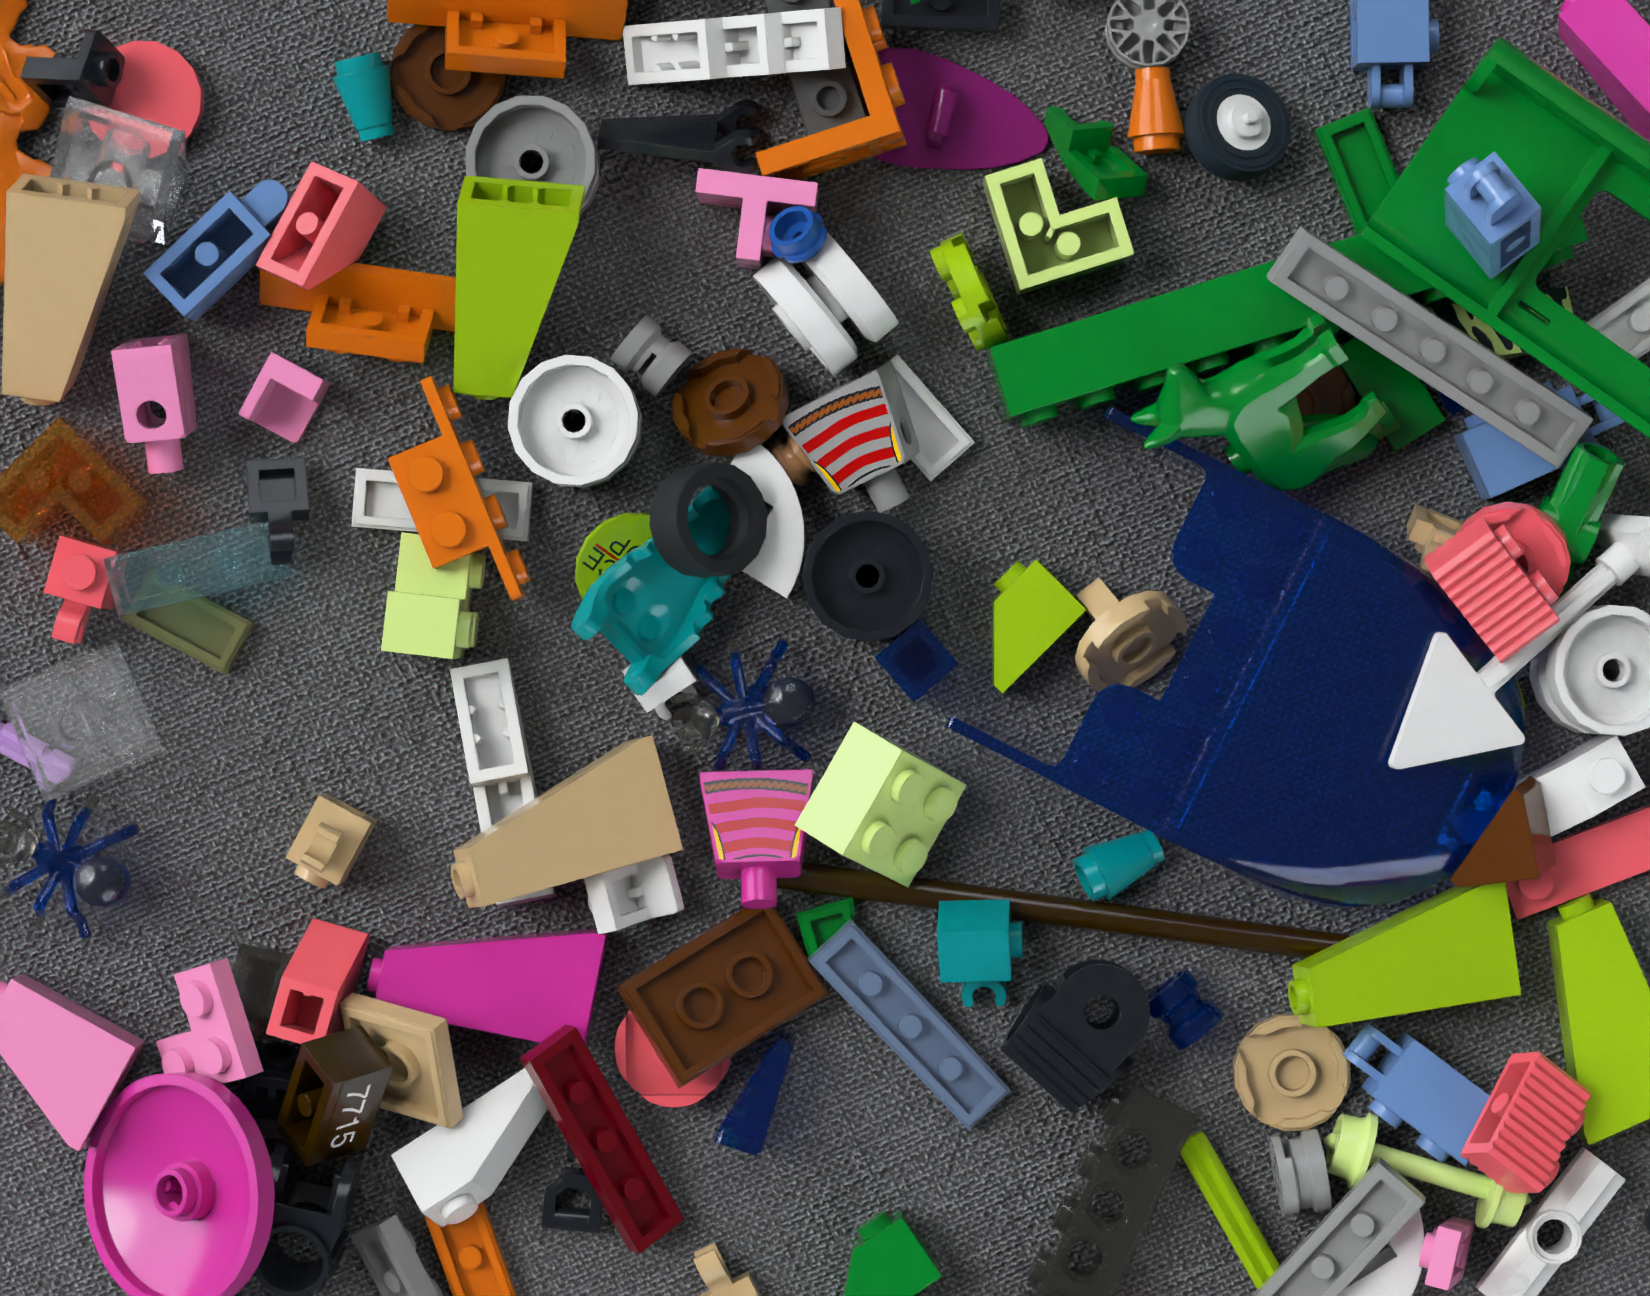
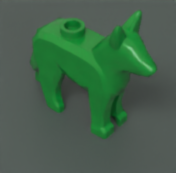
M1318 312L1308 318L1307 326L1296 337L1272 349L1244 359L1210 378H1197L1196 374L1182 363L1170 365L1167 368L1164 386L1157 402L1134 413L1131 417V421L1136 424L1156 427L1144 442L1143 447L1145 449L1157 448L1181 437L1225 436L1230 443L1224 447V450L1238 473L1244 477L1253 472L1258 480L1273 491L1301 490L1317 481L1325 473L1366 458L1377 448L1378 439L1394 432L1401 426L1383 398H1378L1373 391L1365 395L1356 407L1344 415L1313 414L1301 416L1296 396L1320 376L1349 359L1336 340L1332 327L1325 317Z

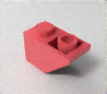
M313 918L281 977L266 1034L302 1044L344 1031L340 1002L352 992H355L371 934Z

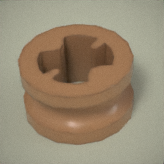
M787 433V441L778 439L771 444V453L783 467L789 479L799 486H804L810 482V473L813 471L818 474V472L812 466L810 459L800 446Z

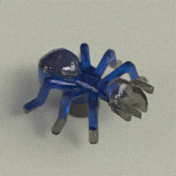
M784 638L778 640L755 684L750 686L746 685L739 643L736 639L728 641L730 664L737 691L736 698L696 658H691L688 661V666L723 702L720 704V707H714L711 703L705 700L702 701L694 693L671 697L672 703L691 701L695 704V706L682 707L673 714L672 720L690 721L686 727L675 730V735L684 739L702 736L699 742L681 747L683 754L705 748L709 738L714 735L718 727L724 725L729 729L711 772L724 771L741 726L745 730L753 771L764 770L756 734L759 732H765L803 762H809L812 759L810 752L775 727L776 724L787 727L803 723L812 715L816 706V695L813 688L802 679L785 677L767 686L789 645L788 640Z
M53 786L46 787L44 791L45 805L41 815L49 842L43 843L39 841L35 829L32 828L30 817L13 807H8L6 813L19 820L23 828L15 822H0V828L11 837H0V853L10 855L7 859L0 858V867L7 868L16 862L20 863L29 859L35 860L37 867L17 877L0 889V900L9 898L19 889L48 872L49 878L34 903L35 913L31 921L32 926L36 928L42 926L46 916L47 903L55 888L58 887L63 890L67 915L75 922L80 937L86 940L91 938L92 932L85 915L78 908L75 892H77L82 900L92 906H109L124 899L130 891L131 875L126 866L119 860L110 856L102 857L100 851L139 834L141 829L138 824H132L92 843L77 842L84 824L92 816L100 802L99 797L93 794L89 796L84 807L74 817L65 844L60 846L54 818V811L57 805L56 789Z

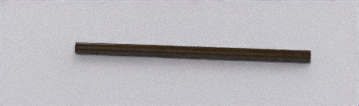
M803 862L801 876L777 878L778 889L846 898L852 897L853 899L939 910V901L1010 899L1012 920L1307 958L1349 937V934L1100 901L1093 902L1085 899L914 877L909 887H906L873 871Z

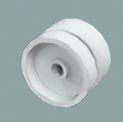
M827 232L826 241L818 254L807 261L801 262L811 275L806 280L789 262L778 257L772 259L752 277L774 305L772 310L796 341L805 351L810 349L833 376H836L858 358L857 346L841 325L844 320L847 319L864 339L873 342L880 340L897 326L899 322L872 284Z
M563 355L541 362L521 379L509 403L508 431L515 452L533 473L560 486L588 488L611 480L630 463L641 442L642 413L635 392L614 368L592 357ZM569 411L576 414L582 412L585 416V426L579 432L572 433L566 430L569 425L563 422V418Z
M1590 606L1531 659L1529 678L1537 703L1552 721L1575 733L1626 736L1650 727V614L1630 606Z

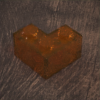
M58 417L0 475V527L16 543L32 544L66 509L100 543L115 544L155 504L73 420Z

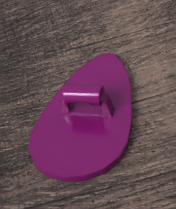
M891 47L878 52L882 65L892 62L904 95L906 105L895 109L907 146L873 156V158L887 164L918 169H994L1022 162L1040 154L1046 148L1048 133L1036 115L1013 94L988 79L947 59L914 48ZM854 69L852 76L865 116L867 117L870 114L856 70Z

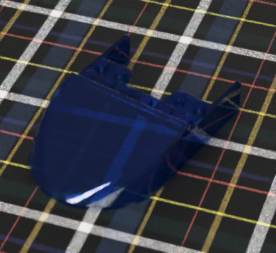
M1108 406L1103 416L1104 425L1142 444L1154 431V428L1132 422L1130 416ZM1178 440L1153 449L1205 475L1206 478L1174 540L1171 551L1172 561L1181 576L1213 593L1214 596L1161 700L1159 701L1134 687L1123 684L1110 685L1101 690L1093 699L1064 758L1059 764L1053 766L955 716H950L945 725L957 733L1267 890L1308 904L1350 908L1380 905L1403 899L1429 888L1457 870L1515 788L1521 768L1524 747L1523 743L1521 745L1403 769L1391 768L1388 765V760L1434 634L1436 632L1446 633L1476 672L1495 655L1432 574L1422 570L1413 562L1324 512L1323 514ZM1513 675L1495 692V697L1524 735L1522 699L1516 676Z

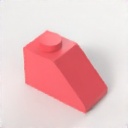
M311 161L259 257L256 266L267 273L305 290H309L360 259L387 207L359 181Z

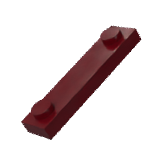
M565 1024L520 1057L527 1073L627 1248L640 1254L683 1221L684 1217L577 1028Z

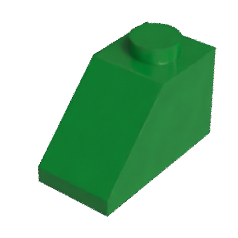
M902 1209L892 1216H889L885 1210L880 1211L856 1229L860 1237L852 1243L842 1296H914L942 1277L940 1265Z

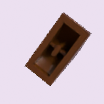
M1529 776L1513 789L1450 879L1452 883L1460 888L1541 878L1556 864L1539 781Z

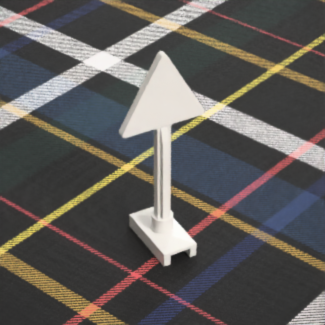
M1602 513L1600 515L1602 523L1596 537V542L1604 553L1595 560L1596 566L1552 605L1561 621L1503 663H1500L1497 657L1494 656L1476 672L1446 633L1436 632L1431 640L1390 754L1388 765L1394 769H1403L1523 744L1525 736L1498 702L1495 692L1614 585L1621 586L1632 575L1650 576V517Z

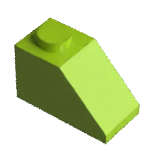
M1037 559L1033 560L1027 567L1017 560L993 584L1001 593L992 601V685L1002 694L1086 611Z

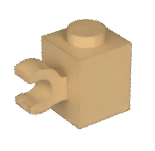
M328 793L318 795L285 858L298 864L294 873L305 881L323 889L327 887L329 882L338 886L346 881L378 820Z

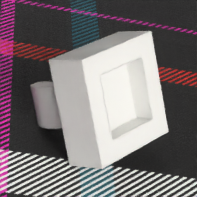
M683 655L659 675L656 682L642 696L634 694L647 713L655 709L658 716L664 720L672 717L665 701L678 692H683L692 704L698 700L697 692L692 684L696 679ZM630 666L622 670L624 676L626 675V672Z

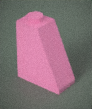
M25 974L12 978L9 984L0 981V1055L67 1145L80 1151L90 1144L99 1119L107 1106L116 1097L146 1041Z

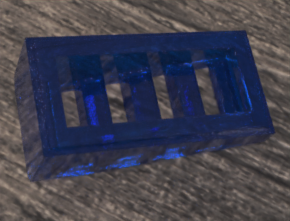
M781 1033L779 1038L774 1040L719 1126L714 1140L715 1143L756 1156L757 1153H761L795 1040H792L793 1036Z

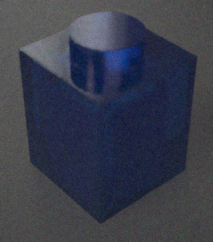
M920 618L874 656L913 703L959 664Z

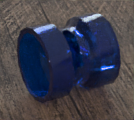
M1187 968L1172 975L1147 996L1150 1005V1016L1153 1019L1162 1020L1164 1024H1169L1167 1037L1179 1051L1200 1039L1224 1015L1213 1000L1199 999L1201 995L1197 991L1198 982Z

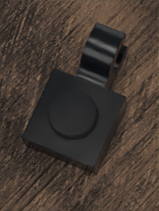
M305 457L246 460L250 523L268 522L271 565L294 564L295 547L292 521L309 520Z

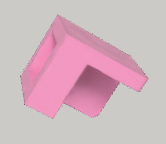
M271 352L238 415L263 426L290 442L298 443L331 383Z

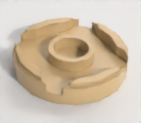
M1294 1013L1275 1014L1256 1023L1240 1040L1233 1059V1085L1243 1106L1260 1122L1282 1131L1308 1130L1327 1121L1342 1103L1351 1083L1350 1061L1342 1055L1345 1048L1341 1039L1327 1026L1317 1028L1301 1024L1299 1015L1296 1016Z

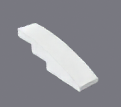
M841 7L624 26L623 29L628 85L846 68Z
M508 658L450 669L469 782L474 790L481 832L538 797ZM555 887L496 903V905L504 907L555 897Z

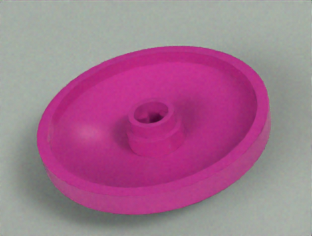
M191 1072L154 1074L133 1082L124 1088L105 1109L93 1132L86 1157L84 1171L85 1211L90 1234L102 1263L111 1277L129 1296H234L252 1277L265 1253L274 1216L275 1191L272 1166L267 1146L259 1127L246 1106L234 1093L218 1081L207 1076Z

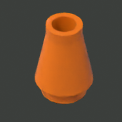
M1146 67L1136 69L1127 140L1133 141L1134 154L1159 155L1181 151L1180 137H1184L1185 133L1171 83L1170 68Z

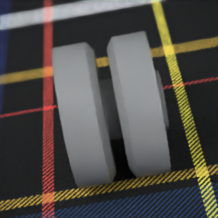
M515 96L494 105L475 124L466 145V175L585 185L582 214L591 205L600 183V156L586 124L567 105L545 96ZM533 153L537 159H543V165L538 172L530 174L523 171L527 167L522 161L527 155Z

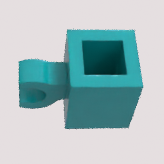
M1010 899L939 901L937 942L940 983L962 982V1001L966 1007H973L974 991L980 987L992 989L995 993L996 1006H1004L1007 981L1012 980V958L1023 957L1022 922H1011Z

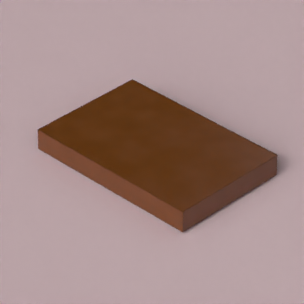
M775 907L768 909L744 908L616 988L678 1089L829 995Z

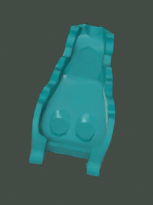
M707 486L695 497L688 507L687 522L691 538L699 550L706 555L717 554L723 548L728 537L730 518L726 503L719 492L713 487ZM652 537L608 567L589 587L574 615L571 629L582 640H588L600 631L631 663L623 681L634 694L642 696L653 686L659 675L700 639L701 629L713 618L710 608L711 604L725 593L723 585L731 574L705 578L682 575L666 564L656 549Z

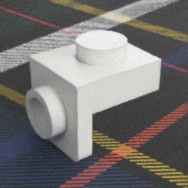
M668 854L584 878L588 893V905L594 916L598 934L617 931L651 918L674 914L684 909L672 858Z

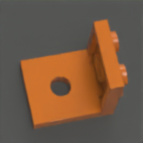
M834 0L835 6L841 7L843 32L870 116L756 152L762 176L802 180L907 146L895 109L906 105L892 62L882 65L878 55V51L888 49V45L874 5L863 8L860 0Z

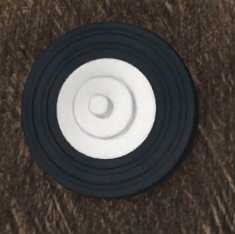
M1227 74L1208 82L1194 95L1188 105L1184 118L1186 141L1195 159L1208 172L1229 181H1248L1262 176L1280 161L1290 141L1291 127L1289 115L1280 97L1263 81L1245 74Z

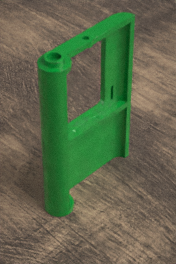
M1499 36L1371 216L1360 236L1650 438V368L1546 296L1536 285L1539 273L1597 192L1610 194L1650 222V141ZM1495 151L1541 206L1539 243L1490 279L1445 225V188L1449 186L1447 182L1449 176L1464 162L1475 157L1481 162Z

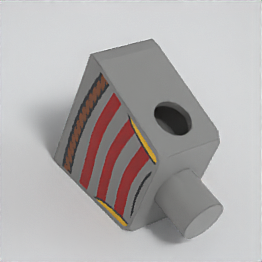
M891 361L785 415L782 422L783 426L807 455L812 466L835 495H840L863 483L877 511L880 513L910 498L895 467L913 458L920 450L901 386Z

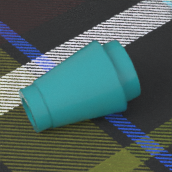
M380 51L334 62L338 77L332 79L356 131L358 130L360 142L395 134L392 124L389 64L383 65Z
M1147 829L1141 833H1134L1083 847V854L1074 858L1072 863L1083 890L1089 899L1094 902L1102 897L1111 900L1154 868L1156 864L1164 861L1165 858L1156 836L1150 829Z

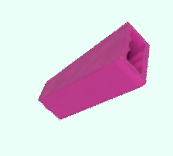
M1565 0L1560 7L1561 13L1558 15L1559 37L1631 127L1650 141L1649 24L1626 0Z
M597 928L394 945L385 950L383 959L374 957L369 973L367 992L375 993V999L446 1018L447 1023L451 1025L539 1043L567 1024L577 1028L586 1044L609 932L598 934Z

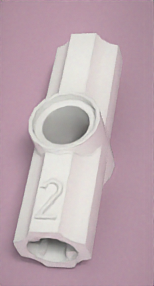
M1582 1147L1539 1204L1531 1206L1524 1212L1520 1220L1519 1230L1475 1287L1485 1296H1537L1559 1266L1577 1254L1581 1246L1582 1236L1626 1179ZM1551 1219L1561 1220L1564 1229L1560 1241L1550 1247L1540 1246L1537 1241V1232L1540 1226L1545 1221Z

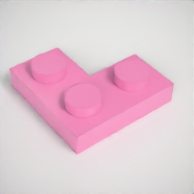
M228 958L174 974L180 993V1003L186 1012L191 1030L156 1041L162 1059L163 1072L197 1073L214 1079L221 1084L263 1072L264 1070Z

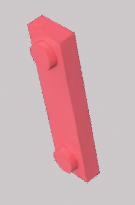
M1650 804L1552 841L1556 864L1541 878L1506 882L1509 908L1513 918L1516 920L1522 919L1650 870Z

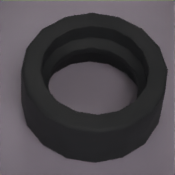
M711 462L690 465L674 470L660 483L651 502L649 525L654 545L666 564L682 575L700 578L717 577L744 570L758 556L766 538L768 515L763 495L751 476L735 465ZM703 485H710L719 492L726 503L730 518L728 537L723 548L715 555H706L699 550L691 538L687 522L688 506L695 490Z

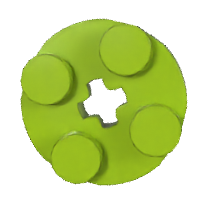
M961 232L941 241L940 246L930 250V254L942 281L947 283L955 299L951 303L965 334L969 335L976 351L979 352L985 348L989 350L990 347L1009 342L1010 337L1006 332L1007 328L984 274H981L978 266L973 264L972 258L975 255L964 234Z

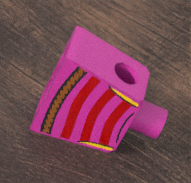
M812 769L700 772L702 799L718 878L741 879V905L748 909L775 907L777 905V878L801 876L808 833L795 826L813 794Z

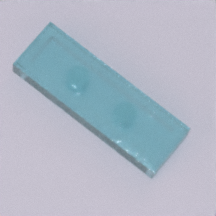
M268 522L246 525L103 559L118 617L291 576L288 564H270Z

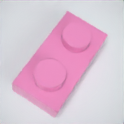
M1452 1216L1438 1227H1434L1432 1233H1426L1419 1259V1267L1428 1269L1425 1285L1448 1291L1463 1279L1475 1227L1474 1221Z

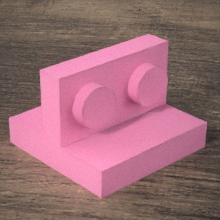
M698 168L695 192L700 204L742 209L736 260L739 268L760 270L763 268L764 256L775 258L771 246L772 240L769 236V228L775 217L769 216L770 212L780 213L789 207L803 206L811 212L817 213L819 189L816 182Z

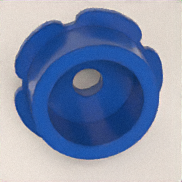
M803 206L789 207L780 212L774 218L769 228L772 251L776 257L780 259L785 258L789 263H800L816 256L827 238V230L822 226L824 223L822 217Z

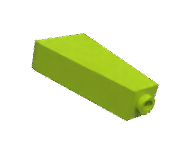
M465 175L457 202L453 393L469 394L481 400L513 397L578 227L585 196V185Z
M1506 882L1460 888L1454 886L1293 964L1294 980H1290L1288 983V998L1292 1012L1296 1016L1299 1015L1301 1024L1320 1028L1521 995Z
M1585 894L1561 904L1558 907L1560 916L1547 921L1566 1073L1591 1092V1097L1586 1101V1107L1583 1109L1585 1112L1584 1122L1576 1133L1578 1138L1591 1145L1650 1119V988L1612 903L1602 898L1593 901L1591 894Z

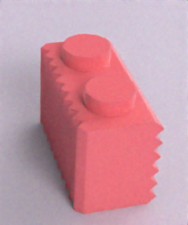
M1481 516L1477 517L1472 524L1466 525L1462 531L1457 532L1453 538L1447 539L1443 545L1437 546L1434 552L1428 553L1424 561L1434 579L1461 611L1499 662L1503 663L1561 621L1551 605L1560 597L1539 569L1528 575L1516 559L1525 552L1506 526L1502 524L1493 530L1484 517Z
M1541 1052L1511 1054L1460 1155L1462 1158L1469 1160L1470 1164L1477 1166L1479 1171L1486 1173L1488 1178L1495 1180L1496 1184L1503 1186L1505 1191L1510 1193H1540L1558 1174L1560 1152L1566 1147L1565 1142L1582 1126L1585 1119L1583 1109L1586 1107V1101L1591 1097V1092Z

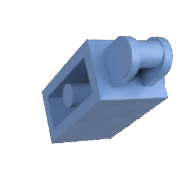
M1350 0L1351 71H1367L1369 109L1412 108L1414 93L1413 70H1422L1430 62V54H1437L1439 49V22L1437 18H1429V0ZM1399 70L1400 84H1381V71Z
M1495 151L1481 162L1476 157L1469 159L1447 179L1449 186L1445 188V225L1490 279L1539 243L1541 206Z
M275 180L260 182L242 200L229 191L143 274L184 317L196 322L256 265L273 233L271 230L278 224L292 198L291 192Z
M1550 380L1542 383L1580 409V406L1592 402L1600 422L1588 427L1579 441H1592L1596 443L1594 435L1625 422L1586 393L1576 397L1571 385L1554 390ZM1475 414L1463 419L1467 430L1453 436L1481 500L1493 498L1558 469ZM1572 450L1570 451V453L1568 454V456L1565 458V460L1562 462V464L1560 465V467L1566 465L1567 460H1568V458H1569V456H1570Z
M1366 1022L1342 1055L1369 1075L1361 1086L1375 1098L1368 1108L1396 1129L1404 1120L1421 1134L1415 1143L1441 1163H1444L1451 1155L1466 1166L1469 1160L1462 1158L1460 1153L1490 1095L1406 1032L1402 1031L1396 1041L1393 1042ZM1382 1044L1389 1050L1374 1068L1367 1061L1379 1045Z

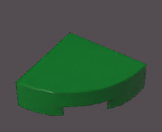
M852 897L796 911L808 957L850 918L854 921L855 909Z

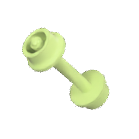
M1371 1112L1365 1117L1341 1113L1332 1133L1322 1139L1327 1149L1325 1157L1327 1172L1345 1179L1349 1189H1352L1366 1174L1368 1166H1373L1381 1157L1400 1175L1477 1197L1475 1224L1480 1228L1485 1229L1491 1223L1514 1227L1520 1219L1524 1206L1532 1202L1528 1193H1510L1505 1191L1503 1186L1496 1184L1495 1180L1488 1178L1486 1173L1484 1175L1375 1143L1378 1130V1115Z

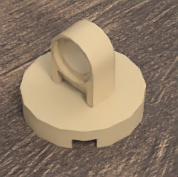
M1098 577L1075 595L1079 603L1086 609V613L1093 620V623L1079 641L1075 655L1076 666L1087 683L1099 693H1109L1108 686L1120 683L1126 691L1153 677L1175 655L1176 651L1170 643L1177 632L1185 635L1187 630L1184 612L1163 591L1146 590L1118 601Z

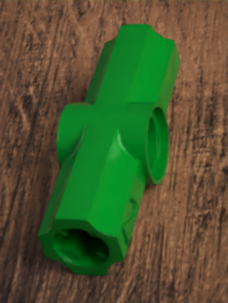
M1578 440L1552 495H1546L1538 508L1550 515L1565 533L1571 554L1568 579L1559 597L1563 595L1576 566L1581 567L1586 561L1601 527L1602 517L1600 515L1608 499H1610L1624 467L1623 458L1617 456L1611 449L1592 441L1583 442Z

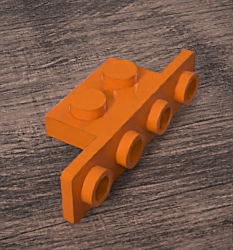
M388 0L387 20L393 23L445 27V70L564 79L566 36L620 40L623 35L628 0Z
M352 263L311 289L305 290L260 269L259 301L267 306L312 312L306 328V347L325 349L337 354L353 353L382 357L394 362L410 361L424 363L433 329L455 332L456 277Z
M432 376L420 380L442 436L387 459L433 569H437L489 547L511 601L525 598L527 596L522 585L531 581L529 572L518 548L509 552L499 531L508 527L505 514L495 493L485 497L476 475L485 472V467L474 441L470 439L462 442L454 420L463 417L453 390L449 384L439 387L437 380Z

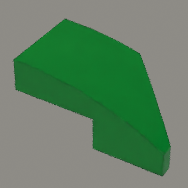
M1056 106L1047 108L1044 123L1054 147L1073 178L1094 201L1115 197L1143 196L1148 174L1118 147L1110 145L1114 123L1100 119L1098 122L1077 124L1065 113L1066 109Z

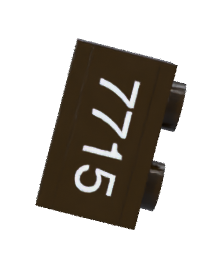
M362 1025L301 1044L276 1128L306 1167L366 1148L393 1064L389 1061L386 1052L377 1046Z

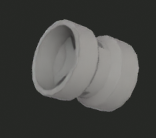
M646 315L627 335L610 360L623 371H634L641 377L642 386L653 396L658 397L682 370L693 352L679 341L670 342L662 335L661 326Z

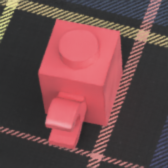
M59 536L43 592L64 598L63 605L54 623L51 638L72 644H81L91 607L114 609L129 556L128 552L76 537Z

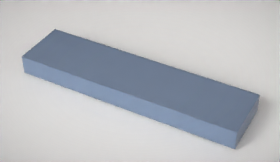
M851 918L808 957L809 962L968 1130L1012 1091L1005 1081Z

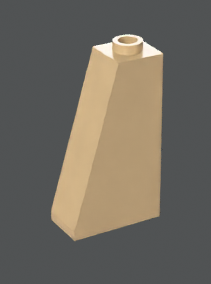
M24 173L6 192L3 395L21 397V401L24 403L44 406L60 402L74 385L141 198V189Z
M653 735L623 742L453 850L456 863L451 865V877L459 898H466L468 908L485 907L683 850Z

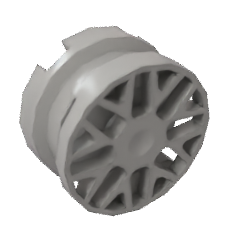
M1116 0L1107 16L1104 30L1107 47L1110 48L1116 61L1129 70L1135 71L1136 69L1146 67H1166L1174 62L1187 42L1190 30L1188 10L1182 0Z
M1316 1129L1301 1131L1300 1137L1288 1139L1287 1142L1278 1135L1269 1136V1153L1273 1180L1283 1218L1293 1217V1213H1298L1300 1210L1313 1208L1316 1213L1331 1211L1330 1184L1318 1131Z

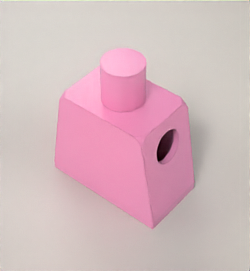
M188 334L128 339L111 350L126 443H145L148 473L150 474L183 470L180 438L187 437L196 429ZM151 401L158 402L164 407L166 419L159 418L153 413Z

